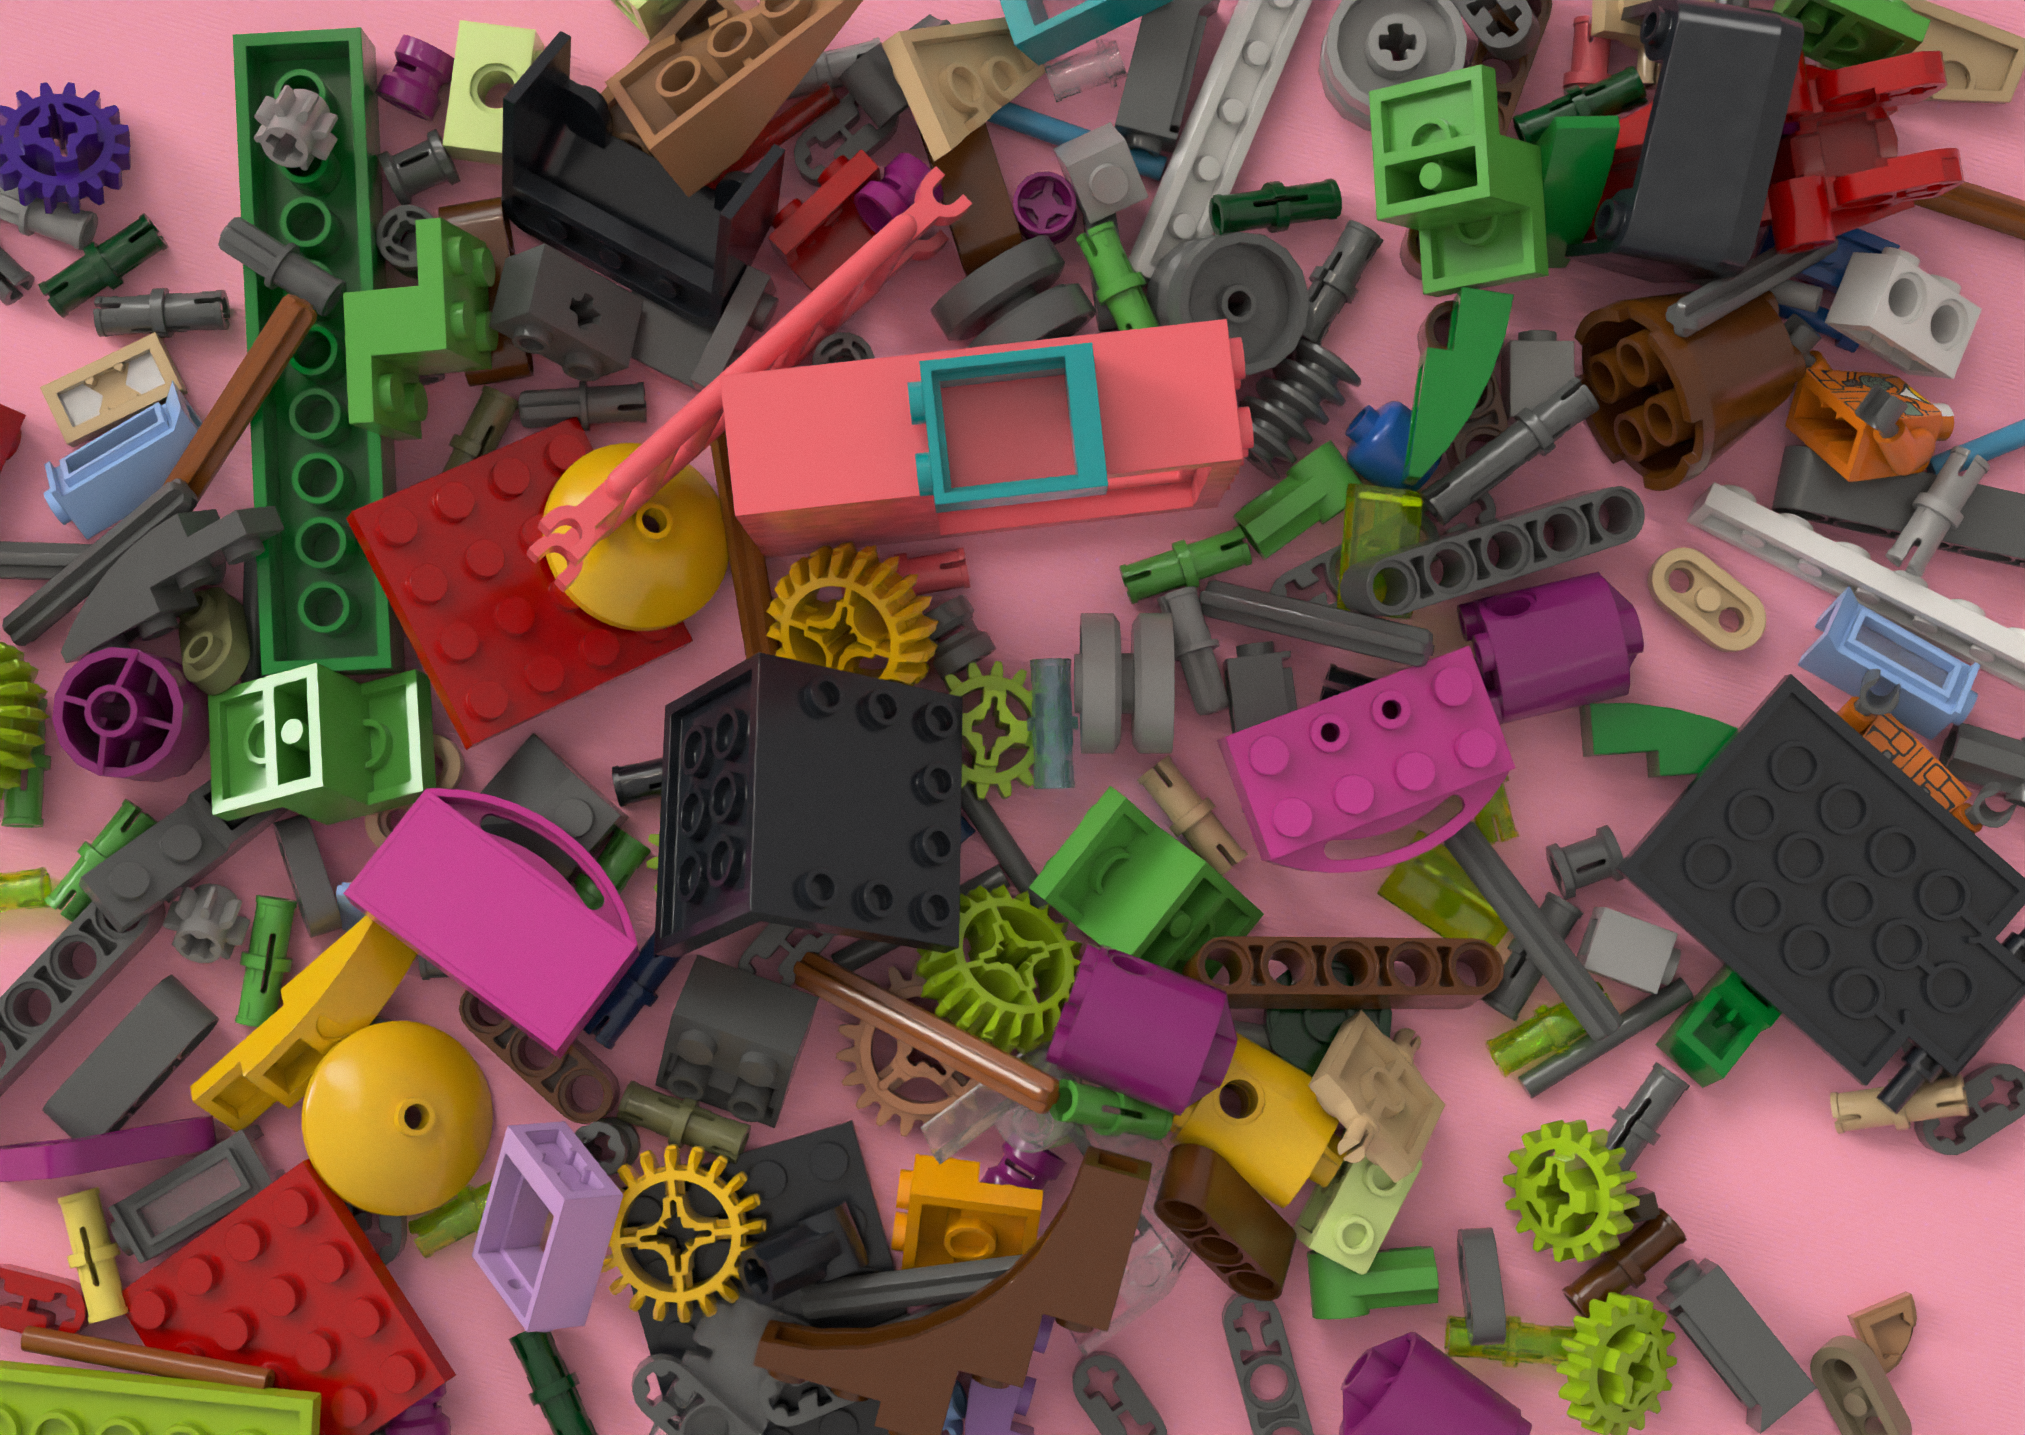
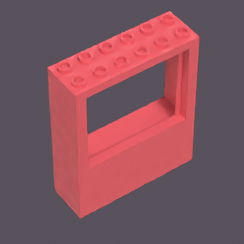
M1227 319L722 375L720 376L735 517L765 558L809 554L817 548L827 545L834 549L841 543H848L850 541L853 542L856 548L873 545L880 546L1217 508L1226 490H1230V483H1233L1235 480L1234 475L1239 474V466H1243L1244 458L1249 456V449L1254 447L1249 406L1237 407L1236 390L1241 388L1240 379H1245L1246 375L1241 337L1229 338ZM1092 342L1108 479L1106 495L936 513L934 495L920 496L915 453L929 452L926 424L912 425L907 382L921 381L919 361ZM1064 375L941 388L952 488L1075 475Z

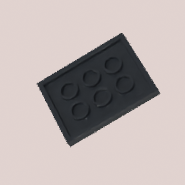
M758 652L665 705L654 954L678 958L760 921L940 953H947L959 948L963 697Z

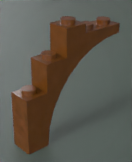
M1088 1145L1072 1189L1043 1235L1009 1270L966 1299L920 1318L872 1328H815L769 1319L759 1340L753 1366L767 1369L771 1377L785 1383L801 1384L805 1381H810L831 1387V1391L835 1395L849 1401L864 1402L869 1398L881 1401L874 1426L887 1429L890 1435H941L959 1371L970 1373L973 1380L987 1387L1004 1389L1009 1387V1385L1023 1388L1043 1314L1055 1317L1057 1324L1071 1331L1090 1333L1095 1328L1108 1332L1148 1189L1152 1163Z

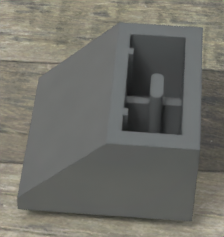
M697 954L672 1012L655 1086L669 1090L681 1099L688 1097L731 1112L740 1120L759 1122L775 1128L807 1040L819 997Z

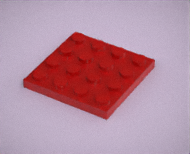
M577 417L569 418L352 511L346 518L466 750L672 654L693 641L683 621L659 630L633 631L611 626L594 618L577 606L565 592H562L554 584L555 577L550 569L546 555L536 564L526 555L529 547L543 537V533L537 527L543 518L547 500L556 482L574 462L594 450Z
M310 1159L299 1163L122 1290L125 1305L128 1306L129 1313L125 1315L146 1347L273 1369L275 1372L273 1388L321 1393L319 1435H370L456 1376L344 1201L319 1177Z

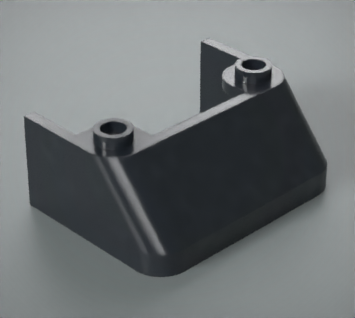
M1652 0L1624 7L1621 20L1641 26L1640 41L1644 44L1646 57L1650 61L1662 64L1633 188L1622 189L1611 199H1606L1601 204L1594 223L1597 241L1567 245L1565 258L1652 283L1734 277L1745 268L1755 247L1803 47V24L1798 18L1772 10L1702 0Z
M560 31L503 97L501 201L506 215L519 229L682 318L703 327L717 325L748 265H752L777 214L786 150L774 144L752 173L731 171L721 179L716 186V190L705 185L688 198L656 158L612 135V116L605 98L596 89L587 85H580L570 79L571 36Z

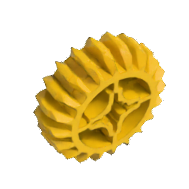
M852 541L848 543L843 542L834 549L830 545L821 546L807 558L802 557L792 564L791 570L788 571L789 574L778 581L777 587L774 589L778 597L770 603V607L766 611L777 621L769 627L770 630L766 636L782 642L783 646L776 651L775 656L914 686L927 675L930 668L927 661L934 656L935 650L938 647L928 637L936 631L939 621L922 614L930 606L932 596H916L912 587L917 582L918 574H909L904 578L896 572L899 556L889 557L884 562H879L876 545L866 546L859 552ZM836 586L846 588L844 597L840 600L831 599L827 603L817 599L819 590L822 587ZM876 655L889 658L885 668H859L860 660L864 657L873 659Z
M670 1144L665 1148V1166L660 1167L656 1155L651 1150H647L640 1154V1163L645 1173L641 1176L628 1163H625L618 1169L620 1179L628 1188L624 1190L617 1186L623 1193V1198L608 1247L611 1246L612 1254L605 1256L601 1273L607 1272L616 1266L620 1270L622 1275L609 1286V1291L613 1295L621 1293L628 1284H631L638 1290L629 1303V1308L634 1312H637L644 1305L648 1296L656 1299L653 1319L657 1321H663L666 1317L670 1302L677 1303V1315L682 1323L689 1322L692 1319V1301L698 1300L701 1310L707 1317L715 1315L718 1308L713 1292L716 1290L726 1301L734 1303L739 1298L740 1293L735 1284L730 1280V1277L734 1276L740 1280L737 1271L741 1264L740 1252L757 1244V1242L748 1241L747 1234H759L767 1229V1221L765 1219H746L745 1215L746 1211L760 1205L762 1202L760 1195L757 1193L750 1194L740 1200L735 1193L748 1180L746 1173L741 1171L729 1183L724 1181L720 1174L727 1167L729 1161L724 1155L717 1157L710 1170L702 1168L701 1165L705 1156L704 1147L702 1146L692 1148L688 1164H681L678 1145ZM685 1181L700 1185L711 1192L724 1207L728 1218L719 1219V1217H705L698 1214L691 1206L689 1192L685 1191ZM664 1182L666 1196L663 1198V1212L660 1219L637 1227H627L630 1211L638 1196L648 1187ZM676 1212L677 1217H681V1224L684 1228H694V1231H701L695 1239L690 1237L686 1241L685 1245L687 1248L682 1254L680 1249L677 1248L675 1238H664V1235H657L663 1227L667 1229L673 1223L671 1217ZM731 1239L730 1251L723 1267L711 1277L693 1284L692 1269L695 1267L694 1256L697 1247L707 1243H715L716 1240ZM630 1247H638V1250L650 1249L660 1253L667 1262L669 1276H672L673 1284L660 1281L648 1274L638 1264Z

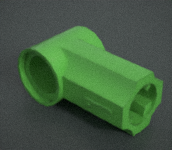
M1331 440L1291 467L1285 473L1287 476L1285 479L1268 491L1266 490L1234 514L1233 518L1237 525H1240L1245 538L1263 560L1269 558L1319 521L1322 525L1368 492Z
M1431 1246L1378 1250L1369 1270L1363 1275L1314 1250L1307 1252L1312 1318H1354L1368 1315L1370 1309L1438 1303V1271L1434 1250Z

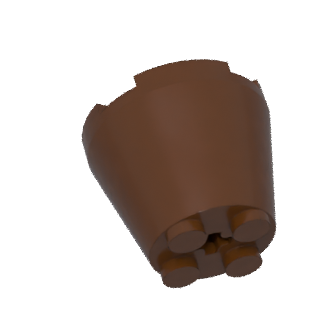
M1770 290L1689 337H1681L1674 333V325L1666 321V312L1669 306L1677 303L1681 298L1694 291L1615 301L1590 312L1580 322L1574 338L1582 346L1583 374L1577 376V378L1581 380L1582 385L1585 384L1599 405V410L1588 416L1585 420L1594 438L1613 464L1624 460L1643 477L1644 488L1653 491H1666L1699 476L1784 403L1791 395L1795 382L1805 377L1806 363L1799 349L1792 345L1789 334L1779 317L1778 302Z

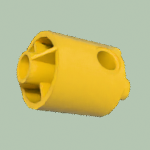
M1236 1032L1238 1038L1237 1045L1221 1086L1185 1108L1181 1116L1173 1114V1122L1170 1129L1173 1134L1170 1141L1174 1145L1193 1143L1214 1150L1262 1197L1281 1208H1285L1297 1195L1307 1179L1325 1188L1337 1173L1347 1153L1346 1151L1339 1155L1337 1149L1339 1142L1342 1140L1341 1137L1334 1134L1339 1120L1329 1115L1321 1107L1316 1094L1308 1086L1313 1076ZM1223 1087L1232 1089L1241 1100L1242 1109L1237 1119L1228 1116L1220 1105L1219 1096Z

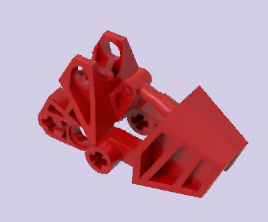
M1802 49L1784 125L1799 122L1800 130L1782 139L1779 143L1760 227L1772 226L1777 254L1800 253L1829 246L1836 242L1835 236L1901 211L1914 208V200L1939 197L1965 182L1958 148H1941L1897 157L1898 137L1889 117L1898 111L1897 106L1920 103L1948 85L1941 51L1914 52L1836 70H1828L1805 64ZM1653 103L1619 120L1620 130L1604 191L1592 223L1582 242L1597 241L1594 223L1601 204L1606 199H1611L1618 191L1633 188Z

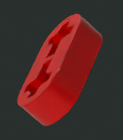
M0 1264V1279L5 1280L4 1290L8 1293L24 1297L22 1303L8 1302L0 1306V1328L23 1333L27 1326H35L78 1334L89 1325V1314L81 1283L13 1264ZM62 1294L67 1295L66 1306L76 1310L75 1317L63 1321L58 1326L55 1324L56 1313L36 1306L38 1301L52 1302L59 1299Z

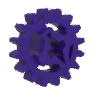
M44 82L40 83L39 97L32 99L29 94L22 90L16 92V110L0 105V187L4 191L18 187L21 205L26 207L37 197L43 199L45 213L47 214L54 212L58 202H67L69 209L73 214L80 213V200L88 197L99 206L104 204V186L115 190L121 189L123 186L122 171L130 170L129 127L128 125L120 124L119 108L116 105L101 109L100 92L93 90L84 98L76 95L75 83L68 82L62 94H53L50 85ZM54 139L59 141L60 147L55 145ZM60 148L65 150L66 157L61 155Z

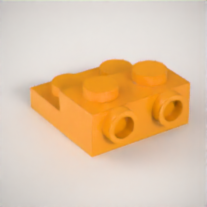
M916 1154L914 1170H900L896 1208L907 1209L908 1213L899 1211L895 1213L891 1250L903 1251L901 1270L1024 1254L1037 1241L1043 1190L978 1182L980 1162Z

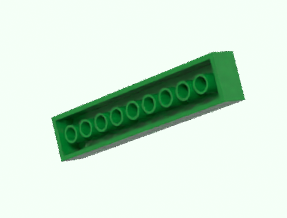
M361 27L233 34L241 217L284 245L291 242L298 245L301 256L335 278L346 282L344 293L387 289L386 259L382 256L376 241V230L384 215L381 163L378 158V154H381L378 95L375 93L377 88L375 45ZM286 85H289L292 90L306 89L317 93L327 103L330 113L336 114L338 117L330 132L338 139L326 161L314 157L308 170H302L300 167H284L275 163L265 154L261 143L254 140V136L262 125L254 118V115L266 96L277 99ZM243 264L248 353L282 298L289 293L280 287L273 290L269 289L264 285L265 278ZM342 295L337 305L327 316L322 317L317 313V320L250 422L254 508L275 506L284 526L283 531L262 542L265 551L256 556L261 672L263 676H270L313 663H319L344 676L405 672L403 627L346 519L352 511L396 493L397 487L394 440L349 424L344 302Z

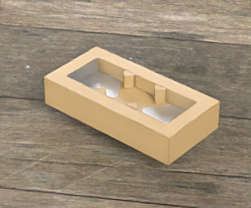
M156 332L40 387L66 444L73 448L115 428L157 402L161 405L165 404L172 380L183 395L188 393L163 339Z

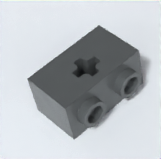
M544 243L505 259L489 327L511 338L513 345L518 349L532 354H540L562 366L563 372L569 377L581 381H596L600 377L629 368L644 300Z

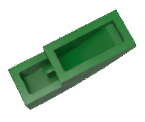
M1618 116L1555 117L1535 144L1540 146L1548 268L1567 267L1571 259L1565 258L1567 245L1581 244L1592 223L1604 191L1620 130Z
M1462 287L1454 297L1447 349L1427 347L1419 357L1401 484L1415 485L1448 449L1471 416L1492 375L1501 350L1514 294Z
M1590 703L1579 706L1583 757L1646 753L1648 778L1699 774L1738 729L1716 719L1674 708L1635 703Z
M1723 965L1681 1012L1655 1045L1703 1088L1724 1079L1758 1034L1772 1027L1781 1014Z

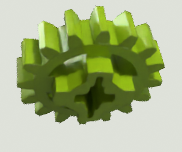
M1001 661L994 662L989 675L982 676L979 667L973 662L967 666L966 681L961 682L953 674L946 675L943 680L946 689L951 695L964 697L971 692L982 690L979 705L969 713H963L962 744L972 756V765L969 768L962 763L961 789L967 782L975 785V798L979 801L984 800L989 786H996L1002 799H1007L1011 796V781L1015 779L1025 788L1031 787L1035 781L1028 768L1032 765L1046 770L1052 761L1040 751L1041 747L1056 745L1059 739V735L1044 730V724L1057 716L1056 709L1046 708L1040 710L1037 704L1046 692L1044 686L1042 685L1027 691L1023 687L1027 671L1021 668L1012 679L1003 677L1004 670ZM1007 694L1023 707L1029 722L1017 720L1006 706ZM992 703V717H995V727L1005 730V736H1000L995 740L987 753L986 760L984 758L986 746L983 745V736L980 733L972 732V726H978L982 723ZM1009 748L1018 750L1022 748L1028 749L1019 763L1008 770L996 773L999 756Z
M1563 1119L1541 1125V1129L1522 1135L1521 1138L1525 1148L1510 1151L1508 1155L1510 1161L1518 1168L1517 1172L1503 1176V1183L1515 1188L1516 1197L1505 1202L1506 1209L1520 1210L1523 1217L1515 1228L1518 1234L1532 1230L1536 1234L1533 1241V1250L1538 1253L1553 1248L1554 1260L1557 1262H1563L1572 1258H1576L1578 1263L1599 1257L1601 1253L1620 1246L1617 1235L1631 1231L1634 1226L1632 1221L1624 1214V1210L1639 1206L1640 1199L1636 1196L1626 1193V1184L1637 1179V1174L1635 1171H1622L1618 1164L1626 1154L1624 1147L1608 1150L1605 1147L1608 1140V1131L1603 1128L1588 1132L1586 1120L1582 1119L1564 1123ZM1591 1225V1227L1588 1230H1586V1226Z
M1609 1292L1606 1302L1592 1299L1589 1302V1318L1578 1315L1574 1317L1573 1323L1578 1333L1573 1339L1563 1338L1561 1345L1568 1351V1361L1558 1364L1556 1372L1567 1375L1568 1382L1561 1387L1558 1395L1559 1398L1571 1401L1566 1414L1569 1418L1581 1421L1582 1428L1602 1435H1627L1629 1427L1640 1431L1645 1428L1644 1413L1646 1411L1656 1414L1660 1412L1661 1406L1657 1395L1662 1390L1671 1391L1673 1385L1666 1379L1668 1373L1666 1369L1677 1364V1357L1667 1355V1347L1672 1344L1676 1336L1675 1332L1662 1329L1668 1316L1665 1312L1653 1309V1302L1629 1294L1625 1296Z

